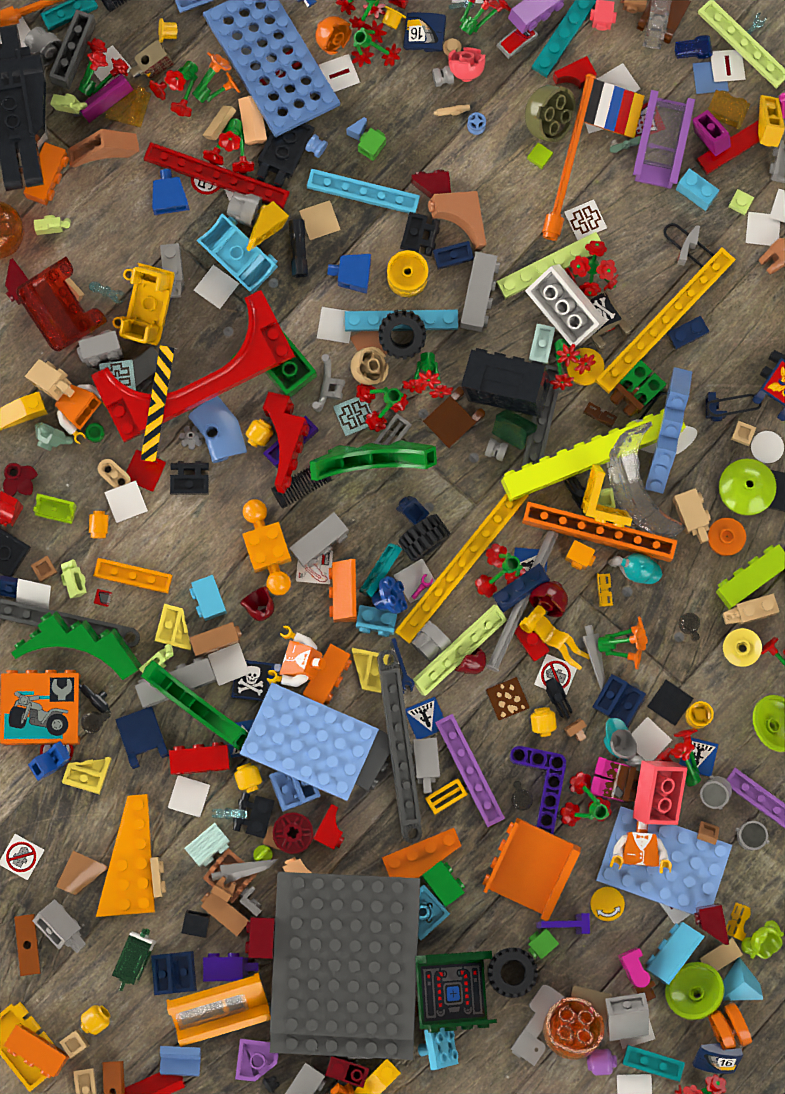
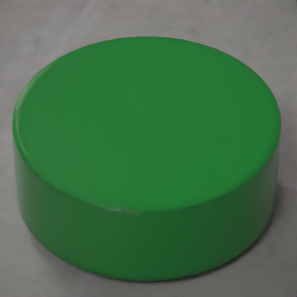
M91 423L86 427L85 435L89 441L97 443L104 438L105 431L99 423Z

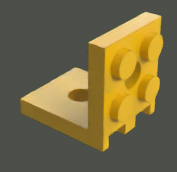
M592 464L581 509L586 513V516L595 518L597 522L606 523V521L614 522L613 525L623 528L625 525L631 526L632 518L627 511L597 504L605 472L600 465Z

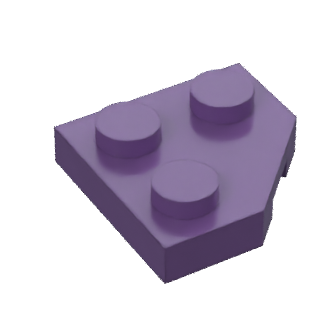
M240 1039L235 1079L255 1082L278 1063L279 1053H270V1042Z

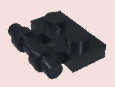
M409 212L400 249L419 253L421 246L425 248L424 255L431 256L432 251L436 247L435 239L440 231V220L433 219L432 224H427L428 216ZM424 231L430 232L428 240L422 239Z
M178 461V463L170 464L171 470H178V475H170V495H209V475H201L202 470H209V463H202L201 461L184 463V461ZM184 470H195V475H184Z
M243 792L241 799L238 800L237 805L239 807L237 815L233 818L234 825L232 830L240 832L241 826L246 825V834L265 838L275 800L255 796L254 803L248 801L250 794ZM246 808L252 809L249 820L244 819Z

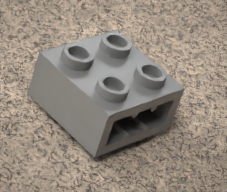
M105 330L100 333L101 335L94 337L93 335H88L78 341L80 347L77 348V352L81 362L86 363L88 368L96 369L100 367L99 364L117 362L124 358L115 330Z

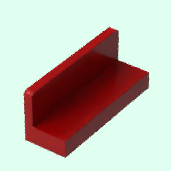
M158 1072L125 1087V1094H171L185 1088L186 1084L182 1076L161 1075Z

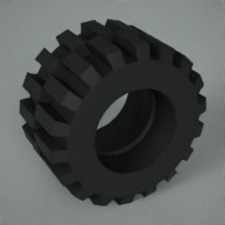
M397 309L394 310V313H388L387 317L383 318L379 326V342L384 352L386 351L389 356L393 355L395 359L400 357L403 360L407 359V357L412 358L416 353L419 354L421 348L425 345L426 328L424 322L413 311L410 310L408 312L406 309L398 311ZM400 324L410 326L414 332L413 339L406 344L394 342L391 332L395 326Z
M434 514L424 518L407 530L400 537L398 543L411 561H417L443 544L451 533L439 516Z
M505 948L497 952L488 965L487 974L490 985L496 992L505 997L518 998L524 996L532 990L537 982V964H535L534 958L528 952L520 948ZM508 961H517L524 968L523 979L514 985L506 983L501 976L502 966Z

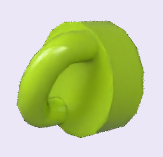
M260 845L254 850L253 857L255 861L272 860L273 852L268 846Z

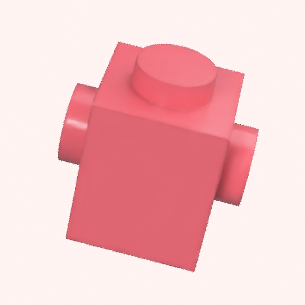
M596 0L595 8L591 9L590 12L593 28L600 31L611 29L612 23L615 24L617 12H613L615 2Z

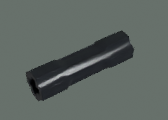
M303 219L289 220L292 277H307L305 222Z

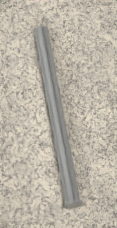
M550 530L547 532L531 568L539 563L544 568L558 538V533ZM530 595L514 605L492 656L485 666L495 672L500 671L498 668L529 602Z

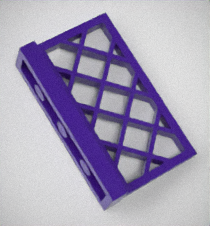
M590 913L575 914V921L536 922V928L575 927L576 934H590Z

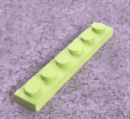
M709 0L698 10V14L776 89L785 81V68L714 0Z
M597 232L498 280L496 284L504 299L530 287L553 265L560 264L565 270L570 267V262L575 260L576 256L587 258L593 256L585 249V245L590 244V241H601Z
M497 605L489 608L413 679L415 686L422 695L426 696L461 664L466 655L475 651L507 621Z

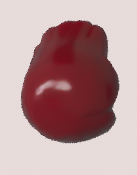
M266 586L258 588L240 601V604L256 621H264L271 617L274 612V602ZM258 606H266L265 608L258 610Z
M477 648L471 654L466 655L454 671L467 674L481 673L486 666L485 653L482 649Z

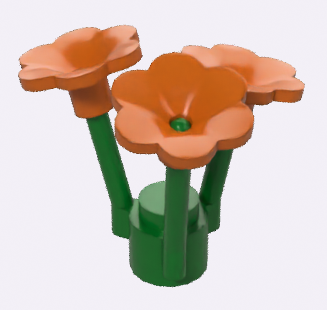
M208 52L207 55L212 60L209 65L210 68L192 92L194 97L201 103H204L205 100L210 102L215 96L231 88L240 93L241 91L236 82L227 72L228 82L223 84L222 88L210 94L211 89L207 84L216 72L218 73L221 69L230 71L232 67L219 54L214 55Z
M638 617V624L631 627V629L599 637V651L605 652L606 656L614 655L632 660L635 663V669L638 670L642 651L646 649L648 642L641 617ZM626 634H634V636H630V638L615 639V637L623 636ZM627 642L631 644L636 643V648L638 649L636 653L628 652V654L613 651V649H616V644Z

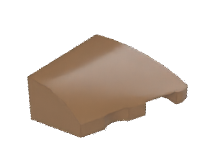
M73 851L56 887L77 895L84 887L105 872L108 866Z

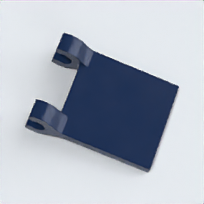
M152 706L115 719L132 769L140 767L137 755L158 748L162 758L169 756Z

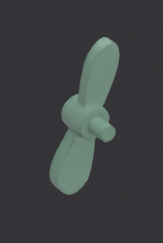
M641 136L612 145L610 152L617 153L623 149H629L630 146H638Z

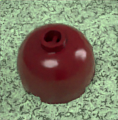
M549 581L540 584L532 591L529 602L534 608L537 605L542 606L548 611L547 615L550 617H561L568 605V595L559 582Z

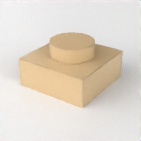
M738 421L731 440L749 446L756 427Z

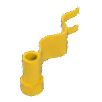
M537 605L530 615L520 622L519 625L522 630L529 634L534 631L544 643L557 648L568 664L581 670L582 667L570 657L564 643L575 654L588 660L590 659L589 654L580 650L569 634L557 630L544 616L546 610L542 606Z

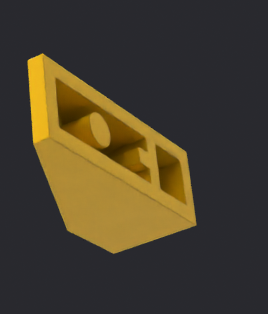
M761 95L758 125L760 144L767 147H778L785 130L779 98Z
M272 201L268 205L264 204L258 210L259 215L255 220L246 248L248 251L278 232L285 225L289 215L275 202Z
M40 392L21 397L1 407L0 430L47 415L48 412Z
M385 1059L366 1078L364 1087L358 1086L354 1093L380 1094L401 1072L389 1059Z

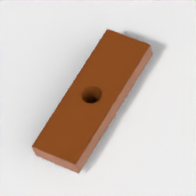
M35 914L14 917L20 976L41 974L36 924L33 922ZM27 941L31 943V947L29 949L25 947V943Z
M123 1061L102 1062L104 1094H115V1090L116 1094H125Z

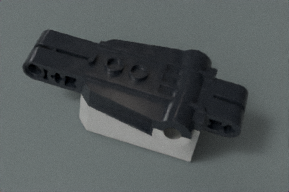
M17 24L0 27L2 42L0 44V164L6 191L23 189L21 174L24 175L27 188L44 185L39 153L44 142L49 143L45 120L46 77L41 52L32 53L29 46L21 47ZM20 156H21L22 166H20V163H19V157H20Z

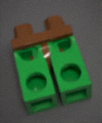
M639 360L618 383L610 397V401L616 406L622 400L628 403L623 412L629 418L636 413L639 414L667 385L656 373L651 376L653 371L642 360Z

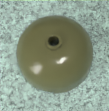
M552 84L538 88L530 96L525 107V123L529 132L534 137L546 142H558L563 139L572 126L569 121L572 118L573 111L576 112V101L573 93L567 88ZM558 122L566 124L564 129L557 133L559 130Z

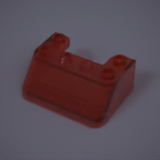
M67 257L62 258L18 286L16 290L19 300L48 345L54 351L63 350L107 322L104 314L97 308H92L85 312L65 280L73 274V266Z

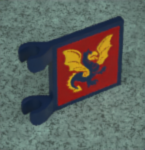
M783 358L779 360L752 399L754 403L760 404L767 394L782 404L784 408L777 416L781 421H785V360Z

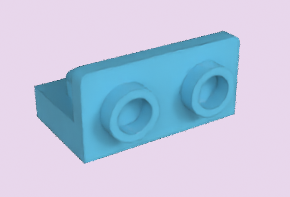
M360 605L356 628L361 633L370 634V631L378 632L379 636L389 637L390 634L394 635L397 614L387 609L379 610L375 607Z

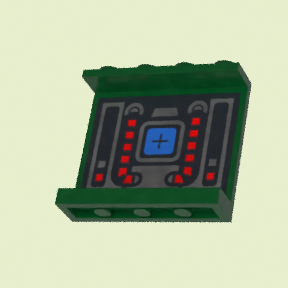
M492 951L415 956L420 1029H428V1033L440 1032V1028H445V1031H456V1027L461 1026V1030L473 1029V1025H477V1028H489V1024L497 1023V1019L487 1018L483 959H492Z

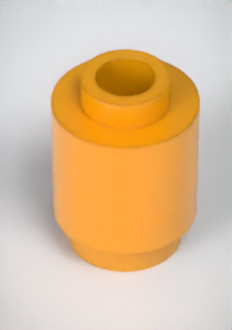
M93 511V514L89 515L90 538H106L109 515H105V511Z

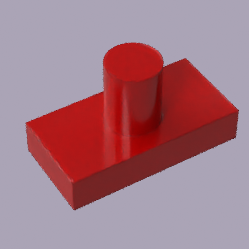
M520 625L516 628L514 634L533 662H536L550 652L547 645L534 631L529 634L522 630Z

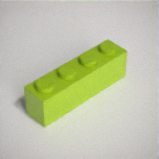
M779 544L775 547L773 545L769 546L763 551L765 555L761 558H758V556L754 557L748 562L750 566L746 569L739 568L733 573L735 577L729 581L726 578L718 584L719 589L716 590V593L729 610L785 569V551Z

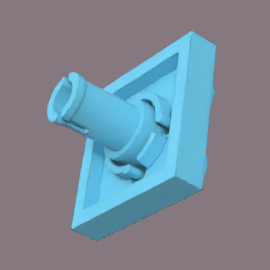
M425 885L420 887L418 938L422 940L450 915Z
M440 1028V1032L428 1033V1029L424 1030L426 1043L419 1044L418 1052L420 1056L428 1055L431 1070L459 1064L454 1031H445V1028Z

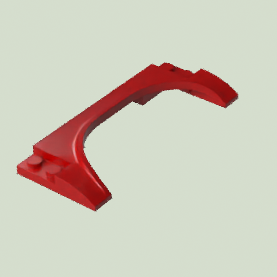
M262 290L244 298L248 308L249 322L246 338L238 353L219 370L181 389L167 393L162 424L295 357ZM109 367L92 374L91 377L123 442L125 443L145 433L152 394L138 392L125 386L114 377Z

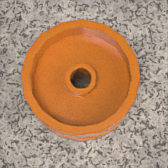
M734 1002L724 1006V1015L721 1011L716 1010L708 1016L713 1033L723 1050L736 1049L735 1040L742 1047L752 1043L745 1020Z

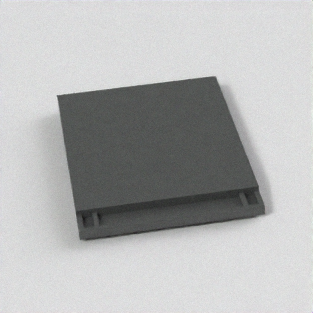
M278 872L270 1019V1053L413 1060L417 981L415 956H418L421 878Z

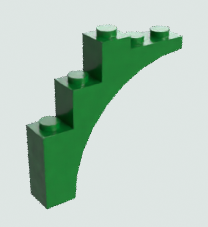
M400 440L390 445L368 443L358 448L339 445L329 449L328 454L310 461L311 480L318 481L340 473L372 468L402 467L428 469L437 464L436 446Z
M57 611L53 614L48 612L40 618L42 621L37 625L39 628L29 635L31 638L27 641L22 639L14 645L15 649L11 652L16 659L28 652L41 648H74L101 659L122 680L138 671L142 666L115 628L110 631L106 629L97 635L86 619L81 623L78 620L68 627Z
M152 660L145 667L141 677L153 688L239 751L248 736V732L187 688L155 661Z

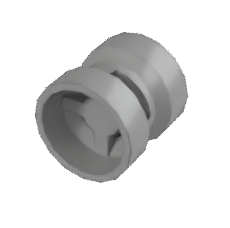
M449 65L444 66L442 69H432L435 87L442 86L444 83H454V76Z
M490 438L485 456L496 457L497 460L502 462L509 444L505 442L499 443L496 439Z

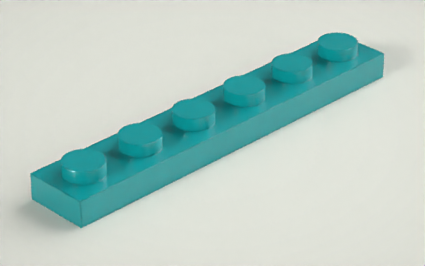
M596 0L574 1L533 63L531 69L546 78L549 76L590 14L591 9L594 8Z

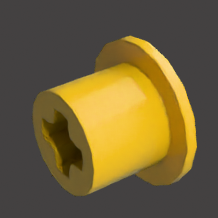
M385 6L384 8L387 12L382 23L396 30L401 19H406V16Z
M160 18L158 26L160 43H163L164 39H177V23L164 22L163 18Z

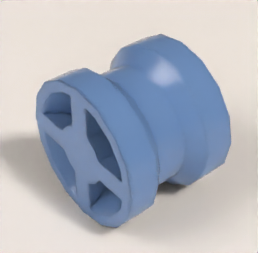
M478 112L472 113L468 117V131L473 135L483 133L486 126L485 116Z
M314 134L307 143L305 150L313 152L314 156L319 158L325 151L328 142L320 140L319 136Z

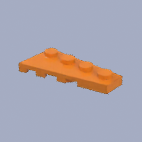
M452 828L384 856L382 860L389 877L419 878L438 862L461 847V843L455 829Z

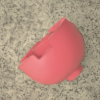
M464 47L463 51L459 52L452 50L448 55L450 70L458 79L470 82L482 74L485 67V54L482 55L480 49Z

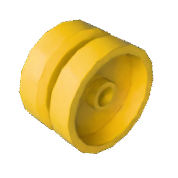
M405 250L398 252L388 263L387 281L389 287L395 294L401 297L409 298L421 293L428 280L426 260L415 251Z

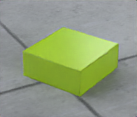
M538 142L527 156V159L543 169L553 156V152Z

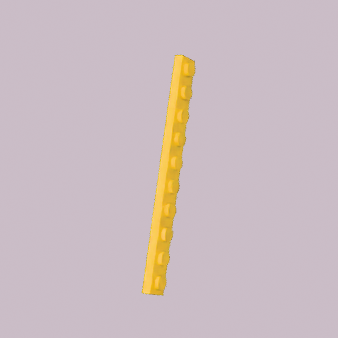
M721 247L597 377L595 382L609 394L637 362L661 340L736 259Z
M507 494L504 495L394 631L408 644L413 641L420 629L430 620L529 495L511 502Z

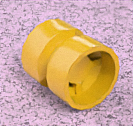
M699 701L687 709L685 719L689 726L700 729L712 721L714 712L708 703Z

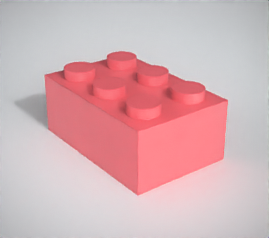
M642 760L633 818L644 824L678 825L687 767L676 762Z

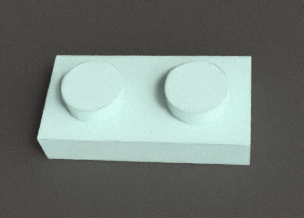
M537 323L529 361H538L547 365L555 327Z

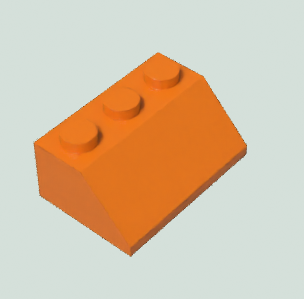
M355 559L332 562V568H329V579H333V587H329V598H333V606H329V617H333L334 622H357Z

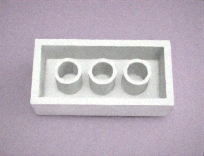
M560 264L551 266L525 290L570 346L575 344V348L581 346L607 322Z

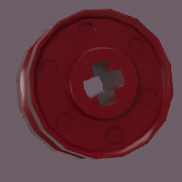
M295 812L286 813L279 817L272 831L276 846L282 852L290 855L300 854L307 850L314 836L313 827L309 819ZM293 828L299 832L294 839L287 835L290 833V829Z

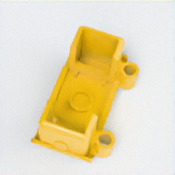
M137 263L138 267L126 269L123 273V277L126 280H131L130 283L134 284L127 317L120 316L114 318L113 326L120 328L119 336L122 338L157 346L162 336L175 274L172 271Z

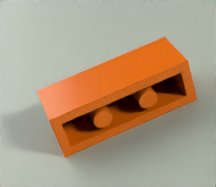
M44 142L39 154L44 185L25 187L23 193L27 199L47 206L48 202L52 201L54 197L55 185L60 183L61 171L63 167L67 166L69 157L65 149Z
M333 644L329 645L323 656L326 661L325 668L323 670L318 669L316 678L309 681L302 694L304 697L323 705L325 703L329 705L334 696L331 692L334 687L338 688L343 680L341 674L344 670L348 671L352 664V660H350L351 654Z
M21 1023L15 1026L3 1045L8 1048V1053L15 1057L21 1056L24 1058L23 1062L30 1067H38L41 1069L40 1073L48 1078L58 1076L69 1058L65 1051Z

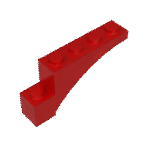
M268 391L263 411L272 420L279 443V465L274 485L277 492L285 494L287 487L289 488L291 485V475L293 470L295 471L297 468V458L299 453L301 454L303 451V441L309 434L310 426L306 418L292 415L294 404L290 396Z

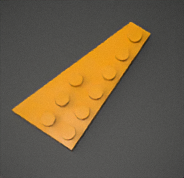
M148 794L127 796L96 917L155 912L150 862L152 852Z

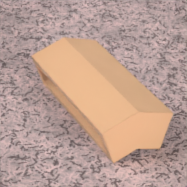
M252 96L238 99L245 143L248 146L264 144L267 140L264 118Z

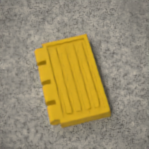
M19 1002L15 1006L10 1004L0 1013V1055L27 1090L31 1092L47 1077L40 1073L41 1069L36 1066H28L23 1062L24 1058L19 1055L17 1057L7 1052L8 1048L3 1046L17 1024L21 1023L35 1033L41 1029L32 1016L26 1020L24 1019L29 1012ZM44 1031L39 1034V1036L54 1044Z

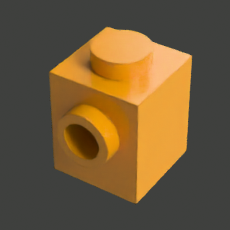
M574 540L565 560L570 562L571 566L577 570H586L587 566H592L596 558L593 555L595 550Z

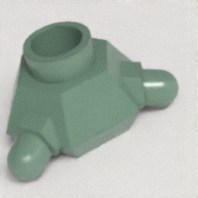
M43 422L35 424L36 439L39 440L38 446L51 451L53 446L57 447L60 444L70 445L73 443V438L66 436L63 431Z

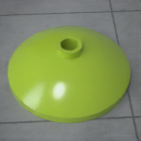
M740 459L731 463L723 471L719 480V494L723 503L733 512L747 516L756 515L767 509L774 500L776 494L775 477L771 470L762 462L754 459ZM746 482H751L753 487H747Z
M769 695L760 699L755 705L753 711L754 729L759 739L768 748L777 752H785V698L778 695Z
M702 962L687 963L682 966L670 984H666V1000L672 1011L678 1016L689 1020L703 1019L715 1012L720 1006L724 997V983L718 971L712 966ZM696 994H701L699 998H695Z

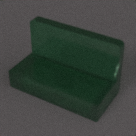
M504 410L496 414L492 434L522 450L525 448L527 436L535 433L538 425L511 410Z

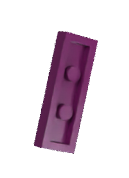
M120 74L85 101L88 107L80 111L90 123L134 89L125 77Z

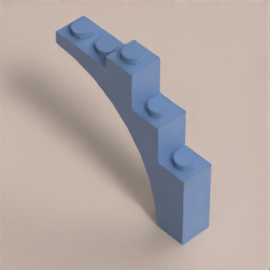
M673 368L660 431L645 485L646 490L664 493L683 425L684 411L690 393L692 371Z

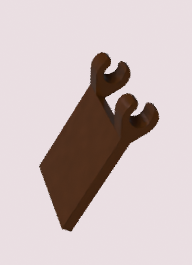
M650 0L638 22L637 29L643 31L649 20L668 29L663 42L670 44L691 1Z
M460 386L423 420L448 448L453 446L485 416V411L479 408L471 417L458 404L457 400L464 395V391Z

